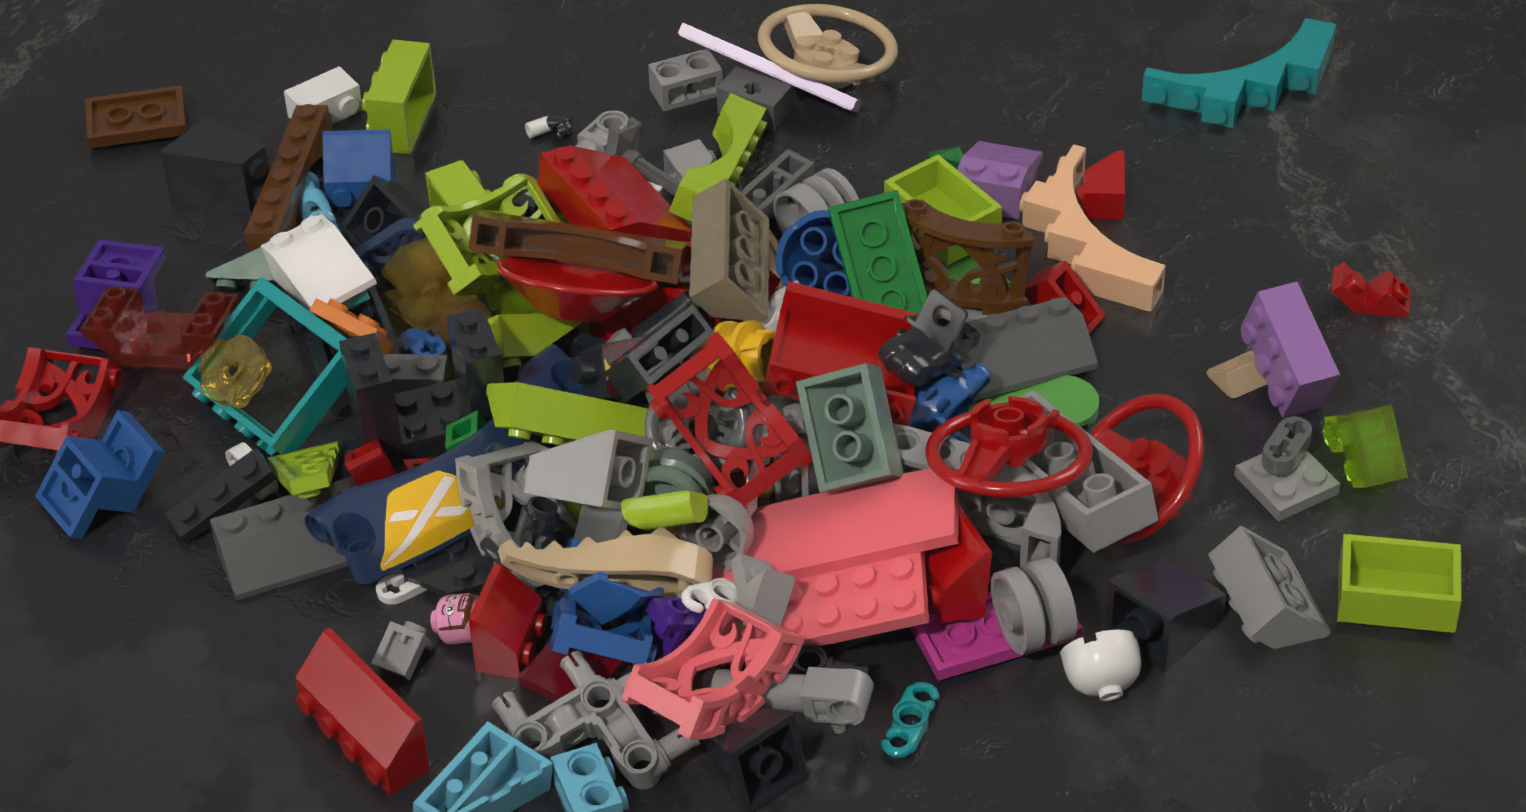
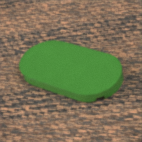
M1066 375L1041 384L976 400L965 411V413L972 411L975 405L986 399L991 398V405L1007 403L1008 396L1020 397L1034 390L1077 425L1082 427L1088 424L1089 427L1095 422L1099 413V396L1095 388L1085 380Z

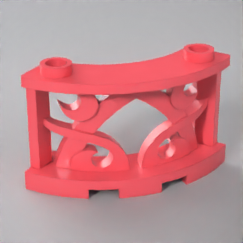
M714 598L696 629L677 649L657 661L634 665L631 674L627 678L621 700L626 704H643L681 725L678 733L690 740L708 739L725 733V726L735 720L742 723L765 703L762 696L773 682L781 684L796 660L805 638L764 619L735 602ZM736 618L747 622V627L741 641L738 639L737 629L734 624ZM758 628L768 633L767 637L754 639L755 629ZM732 662L731 675L733 681L723 688L710 687L692 691L696 672L715 665ZM745 662L746 668L743 672H741L743 664Z

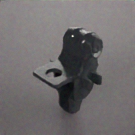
M936 289L930 292L918 317L915 315L904 316L905 321L913 326L908 331L906 329L897 330L898 336L891 337L880 347L878 357L885 369L895 374L901 382L921 386L928 382L929 379L937 378L944 373L951 377L963 376V372L958 370L957 367L962 363L971 361L968 354L971 349L979 344L981 334L977 329L965 322L968 312ZM943 305L949 309L951 313L950 321L945 318H936L935 314L939 306Z

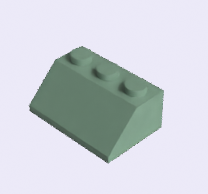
M864 363L796 382L819 492L849 489L899 477L904 474L880 366Z

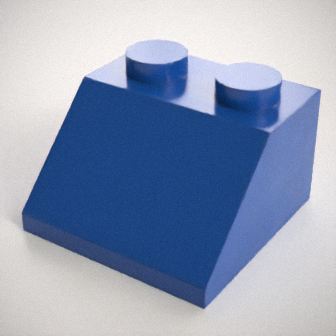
M390 129L323 131L324 187L331 208H353L373 175L397 184Z

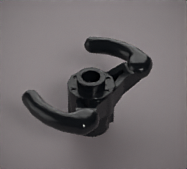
M534 496L528 500L526 505L522 506L513 538L520 548L525 542H528L537 550L545 549L553 541L567 547L568 540L574 538L576 529L559 518L560 515L557 512L558 507L555 502L545 497ZM491 538L482 539L480 548L491 560L497 564H502L497 544Z

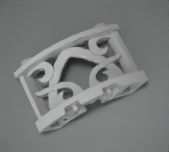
M530 440L522 445L475 457L467 455L455 458L457 483L462 507L468 505L470 507L475 526L470 527V531L482 556H487L480 548V542L484 538H491L498 547L509 539H512L515 543L513 538L515 532L507 531L503 523L511 512L513 500L521 505H526L531 497L537 496L523 493L525 465L521 467L516 473L514 480H512V462L525 459L528 466L530 455L548 450L549 448ZM503 464L501 475L490 472V467ZM548 498L556 503L558 507L557 512L560 515L559 518L576 529L577 524L569 514L563 500ZM502 499V508L498 510L496 504ZM510 571L534 592L535 587L546 585Z

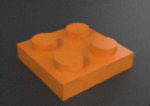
M317 298L315 299L309 311L334 330L349 338L375 333L382 353H391L394 344L386 338L388 332L379 327V323L363 314H360L358 318V316L348 311V307L330 298L328 303Z

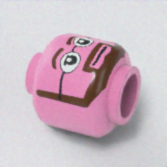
M472 593L446 595L439 600L436 610H433L431 613V627L435 633H438L440 639L445 644L459 645L472 643L469 618L479 596Z

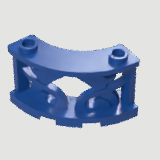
M571 538L568 540L567 548L577 547L583 540ZM560 588V591L564 592V597L559 602L556 601L554 605L551 628L554 630L550 638L551 651L568 655L570 647L633 663V667L635 664L654 662L657 645L652 644L651 617L646 610L648 605L640 608L639 611L636 610L623 616L626 621L625 624L611 630L602 631L599 623L592 616L582 611L585 609L570 596V590Z

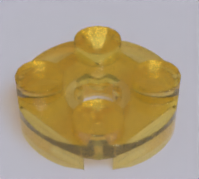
M234 335L236 338L228 341L223 338L216 341L206 351L199 366V372L202 373V384L200 382L199 384L202 392L217 404L243 408L260 390L266 377L271 373L272 365L267 359L264 349L254 340L245 335ZM232 366L238 367L237 372L231 376L230 372H228Z

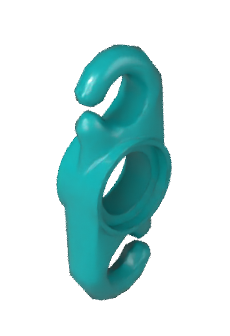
M916 682L906 688L899 703L893 709L892 726L886 732V738L888 739H884L881 742L884 752L889 756L905 758L916 751L922 737L928 731L929 715L936 705L933 700L919 701L915 698V695L925 692L933 700H938L940 694L934 685L927 682ZM913 714L920 717L921 721L915 725H907L901 722L900 719L905 715ZM901 738L907 744L897 748L893 747L889 740Z

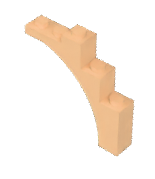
M1073 144L1068 154L1060 158L1054 176L1050 175L1046 183L1036 180L1030 191L1023 193L1019 204V211L1023 212L1022 225L1045 233L1044 242L1048 243L1047 258L1061 262L1066 260L1068 264H1071L1072 270L1091 295L1152 312L1164 290L1166 265L1142 258L1125 250L1109 240L1091 224L1078 204L1074 189L1084 175L1086 148Z

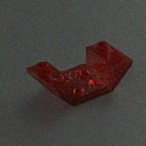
M121 286L106 287L81 326L80 331L84 337L122 365L189 369L216 342L239 302L238 294L205 292L193 313L147 312L144 309L139 289L123 288Z

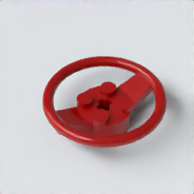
M1150 394L1134 398L1111 411L1090 433L1092 437L1152 483L1158 521L1144 527L1139 532L1132 533L1111 544L1116 546L1142 540L1161 529L1173 517L1178 518L1181 514V511H1179L1185 502L1189 503L1193 498L1191 492L1197 482L1204 455V437L1200 421L1185 402L1165 394ZM1149 409L1171 411L1182 420L1188 434L1189 451L1187 461L1182 455L1157 440L1148 441L1145 438H1138L1132 442L1112 430L1127 418L1141 411Z
M1008 396V403L991 405V398L986 399L975 405L972 411L945 421L932 432L925 447V457L929 467L944 482L974 494L1006 498L1040 495L1067 486L1087 470L1093 455L1092 444L1087 434L1074 422L1060 416L1059 410L1044 411V407L1038 402L1017 396ZM971 426V442L960 468L956 471L944 462L940 455V448L951 435ZM1047 429H1055L1065 434L1077 447V456L1074 462L1056 474L1022 482L992 481L1005 464L1014 467L1022 466L1027 463V457L1041 452L1047 444Z

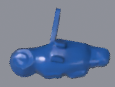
M975 363L969 369L963 370V376L951 377L944 373L934 378L931 383L923 384L915 389L914 396L916 401L908 426L931 432L945 421L963 414L973 404L979 393L990 383L992 377L990 370L981 363ZM959 431L949 437L970 443Z

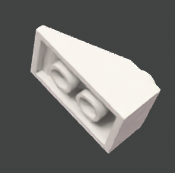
M322 214L306 218L298 227L288 232L278 233L269 242L261 245L274 280L307 310H310L316 298L325 303H328L330 298L342 303L377 284L374 276L340 231Z

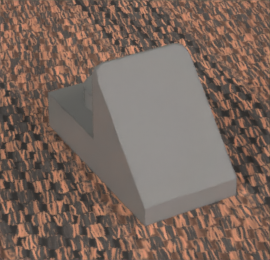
M739 553L730 562L739 605L781 627L794 586V576L772 570L770 562Z

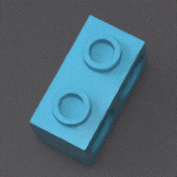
M597 743L550 757L551 762H553V783L565 812H623L629 809L623 787H616L613 782L616 776L609 756L602 757Z

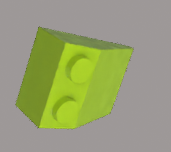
M542 313L502 314L487 319L501 352L503 370L518 368L522 365L521 361L535 356L582 323L552 318Z

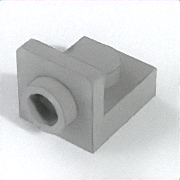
M390 621L371 664L380 670L410 680L423 650L432 651L435 644L425 635L427 630L420 625L406 621L404 626Z

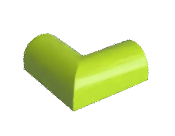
M685 490L623 499L621 501V511L624 519L634 527L653 532L657 528L663 527L673 535H678L679 530L676 532L675 526L704 522L708 513L707 496L703 493Z

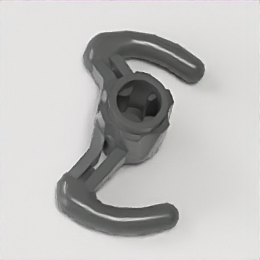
M730 386L726 389L725 396L728 400H732L737 396L736 387ZM649 405L645 419V437L653 439L651 453L667 448L685 452L692 450L688 443L682 444L686 440L680 432L666 445H662L659 438L660 418ZM748 405L734 408L738 421L736 430L728 428L726 422L719 418L718 413L708 412L709 440L733 447L748 446L745 440V426L751 415ZM695 416L690 419H683L682 423L695 438Z

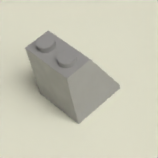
M609 429L530 455L529 464L524 473L525 486L523 493L621 510V501L623 499L643 497L653 439Z

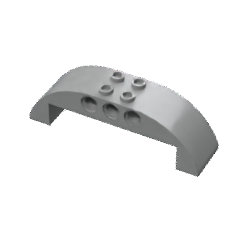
M893 423L904 474L930 468L925 457V447L932 432ZM806 433L800 436V438L811 453ZM947 438L940 448V455L947 465L957 471L961 466L970 443ZM773 457L774 462L780 457ZM813 461L804 468L799 464L775 483V503L820 493ZM1005 464L992 481L1022 482L1037 480V478L1023 466L1014 467ZM958 489L959 505L979 534L1021 546L1020 570L1023 571L1027 562L1043 557H1051L1059 566L1061 523L1055 502L1049 492L1027 497L1006 498L984 496Z

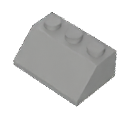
M1240 526L1208 554L1215 567L1213 574L1226 588L1229 594L1227 601L1234 611L1240 615L1244 623L1241 626L1242 630L1251 641L1255 643L1260 641L1273 649L1325 638L1331 633L1286 550L1249 529Z

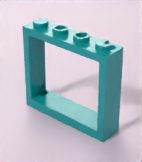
M261 276L182 378L195 387L192 395L206 405L210 400L215 403L212 408L215 413L228 422L232 417L235 418L238 422L234 427L249 439H252L254 435L258 436L260 440L257 442V445L272 457L277 452L280 454L290 453L300 448L347 387L339 341L346 340L347 338ZM279 307L338 352L276 433L273 434L214 387L275 308Z

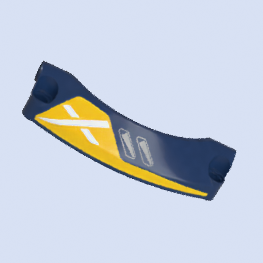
M550 344L518 367L517 382L584 396L583 384L573 383L569 378V367L574 361L556 345ZM492 418L471 437L428 462L390 477L341 490L304 517V522L309 533L318 542L326 543L332 539L336 552L346 557L356 583L369 584L387 574L417 562L471 533L470 527L475 526L469 505L462 507L457 483L455 458L467 455L475 457L522 445L530 440L549 449L557 446L541 443L542 436L531 434L530 440L508 437L509 430L495 427ZM525 459L512 462V480H514L516 473L523 465H525V473L527 468ZM503 464L490 467V472L501 475ZM502 499L496 504L498 510L502 508ZM513 500L512 506H514L518 502Z

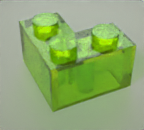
M1392 405L1364 407L1324 417V440L1331 448L1332 453L1345 452L1347 460L1344 463V470L1347 479L1352 482L1353 488H1366L1408 478Z

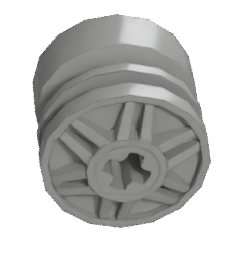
M825 168L806 178L803 183H798L776 195L773 202L774 216L777 226L783 235L786 229L801 217L813 211L828 210L831 206L859 200V197L853 186L842 174L834 169Z

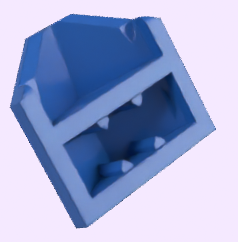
M598 572L570 587V596L603 625L648 605L652 598L663 597L664 588L657 587L648 591L608 580L607 573Z

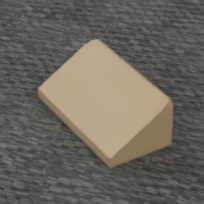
M1252 350L1206 371L1207 376L1230 398H1237L1267 384L1264 376L1259 375L1256 370L1255 356Z

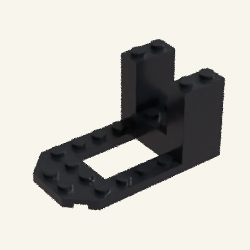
M483 307L447 315L455 379L394 394L392 378L375 333L339 341L354 435L358 447L378 438L396 474L401 473L404 459L432 458L447 452L445 449L446 425L477 410L487 423L493 418L486 392L487 384L505 382L501 352ZM520 503L512 506L509 516L503 522L509 532H515L523 506ZM472 533L449 546L401 568L404 583L411 582L421 585L422 588L436 592L439 599L446 595L466 593L480 596L494 561L488 556H482Z

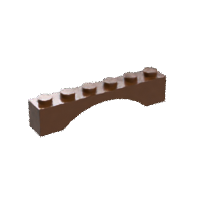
M296 105L244 232L250 252L269 242L274 235L288 232L295 228L298 204L305 178L315 161L323 157V131H334L328 105Z
M480 210L472 216L468 250L500 256L533 257L575 262L623 272L642 279L678 284L684 275L688 243Z

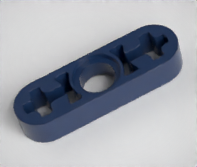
M412 218L400 219L353 249L374 278L422 247L423 232H417L413 226L417 220ZM377 248H386L391 254L382 257L377 256L373 251Z

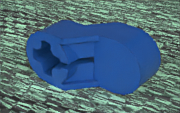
M411 328L400 335L406 354L447 355L446 344L438 334L432 337L424 329Z

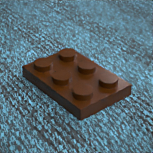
M182 85L85 98L89 148L110 147L112 145L132 142L140 143L162 138H175L187 132Z

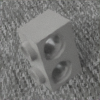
M708 48L648 64L650 91L663 111L717 97V87L723 81L722 68Z

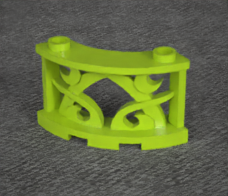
M515 174L505 180L502 187L475 200L452 206H432L426 209L421 214V219L413 225L417 232L425 233L450 274L452 280L447 284L454 295L479 294L487 284H493L495 288L509 284L497 272V262L502 259L494 254L468 250L472 216L480 210L498 212L495 210L500 208L499 213L523 216L528 207V200L521 207H515L512 201L529 191L539 208L530 218L539 219L543 214L548 221L561 222L538 186L535 177L526 174ZM481 258L485 260L486 263L480 264L478 259Z

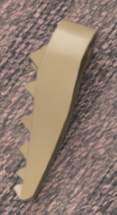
M663 527L657 528L651 534L634 536L628 530H624L617 539L596 543L590 537H586L577 547L562 548L556 541H553L545 549L537 550L528 542H525L521 548H518L512 539H509L502 543L498 550L501 563L512 571L533 581L568 590L598 572L607 573L608 580L648 591L657 587L664 588V596L661 598H681V594L689 585L711 582L713 575V557L707 549L680 540Z

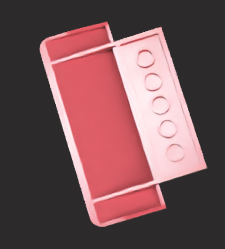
M931 468L858 487L817 493L757 507L751 515L754 526V540L747 556L770 562L772 570L792 575L795 578L781 627L804 637L803 645H816L819 647L929 623L925 551L958 544V488L944 482ZM713 567L712 580L723 578L734 582L732 569L723 572L726 567ZM736 618L734 624L737 629L738 639L741 641L747 626H744L743 620ZM755 629L754 639L766 638L768 633ZM732 662L720 664V667L731 666Z

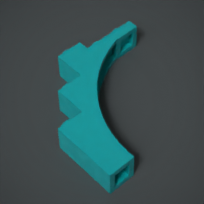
M1305 18L1297 34L1283 48L1258 62L1232 70L1202 74H1177L1146 68L1143 75L1142 101L1202 113L1201 122L1233 128L1242 105L1275 111L1283 89L1316 95L1333 52L1337 24Z

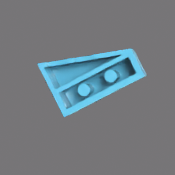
M487 721L413 802V812H512L550 790L553 762Z

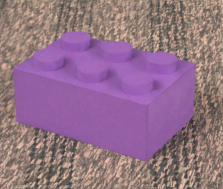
M1298 282L1257 292L1241 325V335L1245 344L1250 345L1253 351L1257 372L1259 375L1264 376L1269 387L1268 395L1272 405L1278 407L1282 418L1321 408L1340 373Z

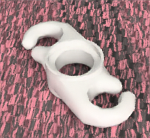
M723 578L689 585L681 594L682 603L688 609L697 613L703 612V609L707 610L714 598L739 604L735 583ZM693 599H696V600H698V601L704 603L705 606L703 607V605H702L701 603H698V602L694 601Z

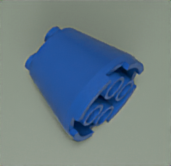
M828 210L813 211L790 225L782 235L776 252L777 275H780L783 286H787L788 281L794 282L797 280L802 285L851 297Z

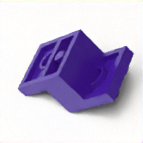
M98 240L73 279L79 314L66 333L68 345L116 351L119 353H135L159 313L154 278L166 260L164 247Z

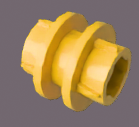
M746 320L741 323L724 321L717 324L713 330L714 334L717 331L762 390L775 336L774 330H767L760 322L754 320ZM706 340L697 347V353L708 345ZM716 360L714 363L708 366L710 370H712V368L718 362V360ZM727 384L724 388V391H726V389L730 386H736L733 384Z

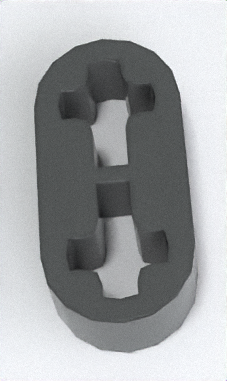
M1297 416L1283 419L1264 445L1262 467L1273 475L1279 476L1291 473L1310 446L1312 436L1311 424L1304 418Z

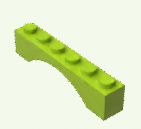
M730 93L722 107L712 133L719 144L722 158L714 163L702 167L689 168L686 171L671 204L670 213L692 222L693 196L725 178L734 186L737 185L742 171H744L766 128L767 122L762 119L767 108Z

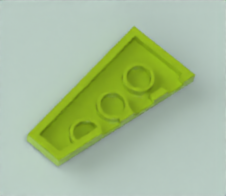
M339 441L269 457L268 463L279 482L291 495L298 494V498L313 497L321 493V488L330 486L341 457Z

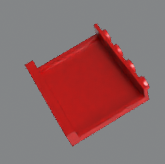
M788 281L780 307L763 392L800 401L796 385L797 381L868 363L881 367L892 422L908 426L916 401L914 396L915 385L901 382L895 374L887 371L878 357V351L891 337L898 336L897 330L906 329L908 331L913 326L905 321L904 316L915 315L918 317L919 314Z

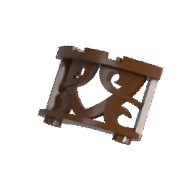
M911 199L902 203L927 297L932 290L937 289L961 307L983 309L982 315L1000 314L1028 305L1025 291L1031 249L1035 245L1036 238L1021 223L1006 222L992 224L973 222L945 214L933 208L924 200ZM959 245L979 264L980 268L967 272L960 281L950 279L942 262L933 254L950 246ZM997 248H1016L1015 261L998 264L1007 257L1011 249L1002 252ZM1013 271L1012 282L1007 283L1004 274ZM981 278L980 284L971 283L972 280ZM939 306V308L949 310L946 306Z

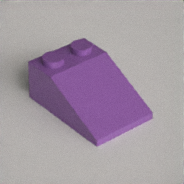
M978 141L963 155L957 170L1002 206L1003 217L1019 219L1022 213L1019 211L1021 197L1024 192H1029L1043 158V152Z

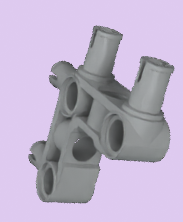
M579 650L571 653L575 659L574 663L576 666L568 655L560 662L561 668L565 670L576 687L575 690L530 717L527 716L516 699V695L511 691L503 694L509 708L505 706L500 696L492 703V708L497 712L508 729L507 734L524 745L532 741H540V745L532 750L548 760L552 756L565 753L566 750L588 737H597L598 740L603 739L610 749L614 764L620 773L633 787L638 789L654 787L659 782L662 773L666 772L668 767L671 766L670 761L693 747L700 745L699 740H690L678 733L679 728L658 741L651 739L629 707L630 704H626L621 700L627 678L631 672L618 680H615V678L605 679L594 673L584 658V654ZM599 700L609 701V703L604 707H593V705ZM641 760L650 761V764L644 769L633 768Z

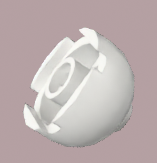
M1101 631L1095 633L1096 641L1085 644L1083 637L1064 646L1060 654L1066 676L1077 691L1088 696H1099L1101 701L1118 699L1123 695L1122 691L1130 687L1139 676L1141 669L1140 648L1137 638H1134V634L1131 631Z

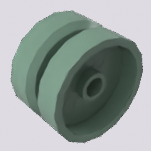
M670 448L654 451L650 454L643 497L685 490L705 495L714 494L715 483L711 473L697 457L685 451ZM628 523L629 527L637 535L651 534L653 532L639 529Z

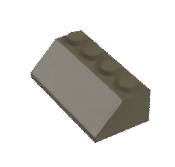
M725 178L693 196L689 295L692 302L704 309L711 317L763 322L768 319L769 218Z

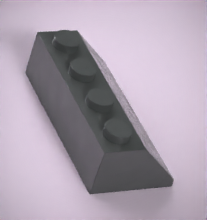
M1067 297L968 321L967 323L980 332V342L968 354L971 361L962 363L957 369L962 372L965 369H969L975 363H981L990 370L991 381L975 399L976 401L1048 382L1066 375L1071 376L1097 369L1098 362L1083 314Z
M352 477L330 483L329 487L321 488V493L313 497L298 498V494L289 495L210 519L216 550L236 601L349 566L346 557L336 552L332 539L326 543H320L312 537L305 525L304 517L341 490L357 486Z

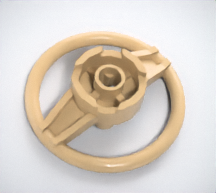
M804 4L787 7L768 16L762 22L758 31L759 46L766 57L774 64L788 72L826 84L833 89H842L851 83L853 85H860L863 80H867V82L874 81L876 76L884 73L894 64L898 55L896 39L886 26L864 13L841 6ZM812 17L841 19L868 29L883 42L885 46L884 56L871 65L857 63L859 49L846 40L841 39V34L837 31L826 30L822 32ZM781 23L785 26L795 51L794 59L780 52L771 41L772 30Z

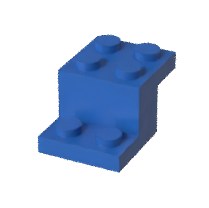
M117 410L102 440L66 435L35 497L70 538L82 539L98 509L134 512L165 451L130 412Z

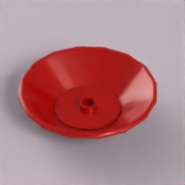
M510 256L497 262V272L538 312L552 318L567 321H605L658 289L657 281L642 279L623 272L587 264Z

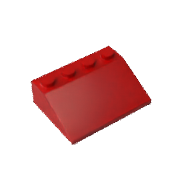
M571 145L541 153L538 186L571 224L679 242L692 238V228L682 217L669 212L671 205L626 157Z

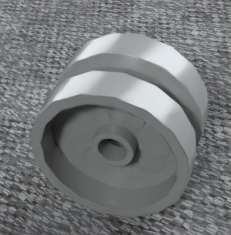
M1043 557L1027 562L1023 571L1018 567H1011L993 574L991 578V596L996 618L1003 636L1017 654L1023 655L1042 648L1045 640L1049 644H1058L1074 638L1077 633V614L1072 592L1065 575L1051 557Z

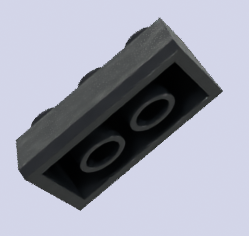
M373 175L341 225L340 230L357 248L400 219L412 218L419 221L421 214L426 209L402 185ZM423 232L422 247L383 272L382 275L391 284L397 285L436 266L440 258ZM377 248L373 251L374 254L382 257L391 254L386 248Z

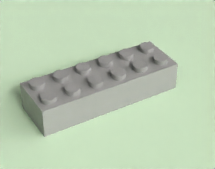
M1034 390L1020 396L1038 402L1044 407V411L1058 410ZM1060 411V416L1065 417V418L1069 419L1070 421H1072L1070 418H1068L1065 414H1063V413ZM1047 429L1046 446L1041 452L1027 457V463L1022 466L1037 479L1051 476L1064 470L1074 462L1077 456V447L1065 434L1055 429ZM1082 429L1089 437L1093 449L1089 467L1074 482L1051 491L1049 494L1055 502L1061 526L1094 553L1132 533L1141 531L1144 527L1158 521L1152 483Z

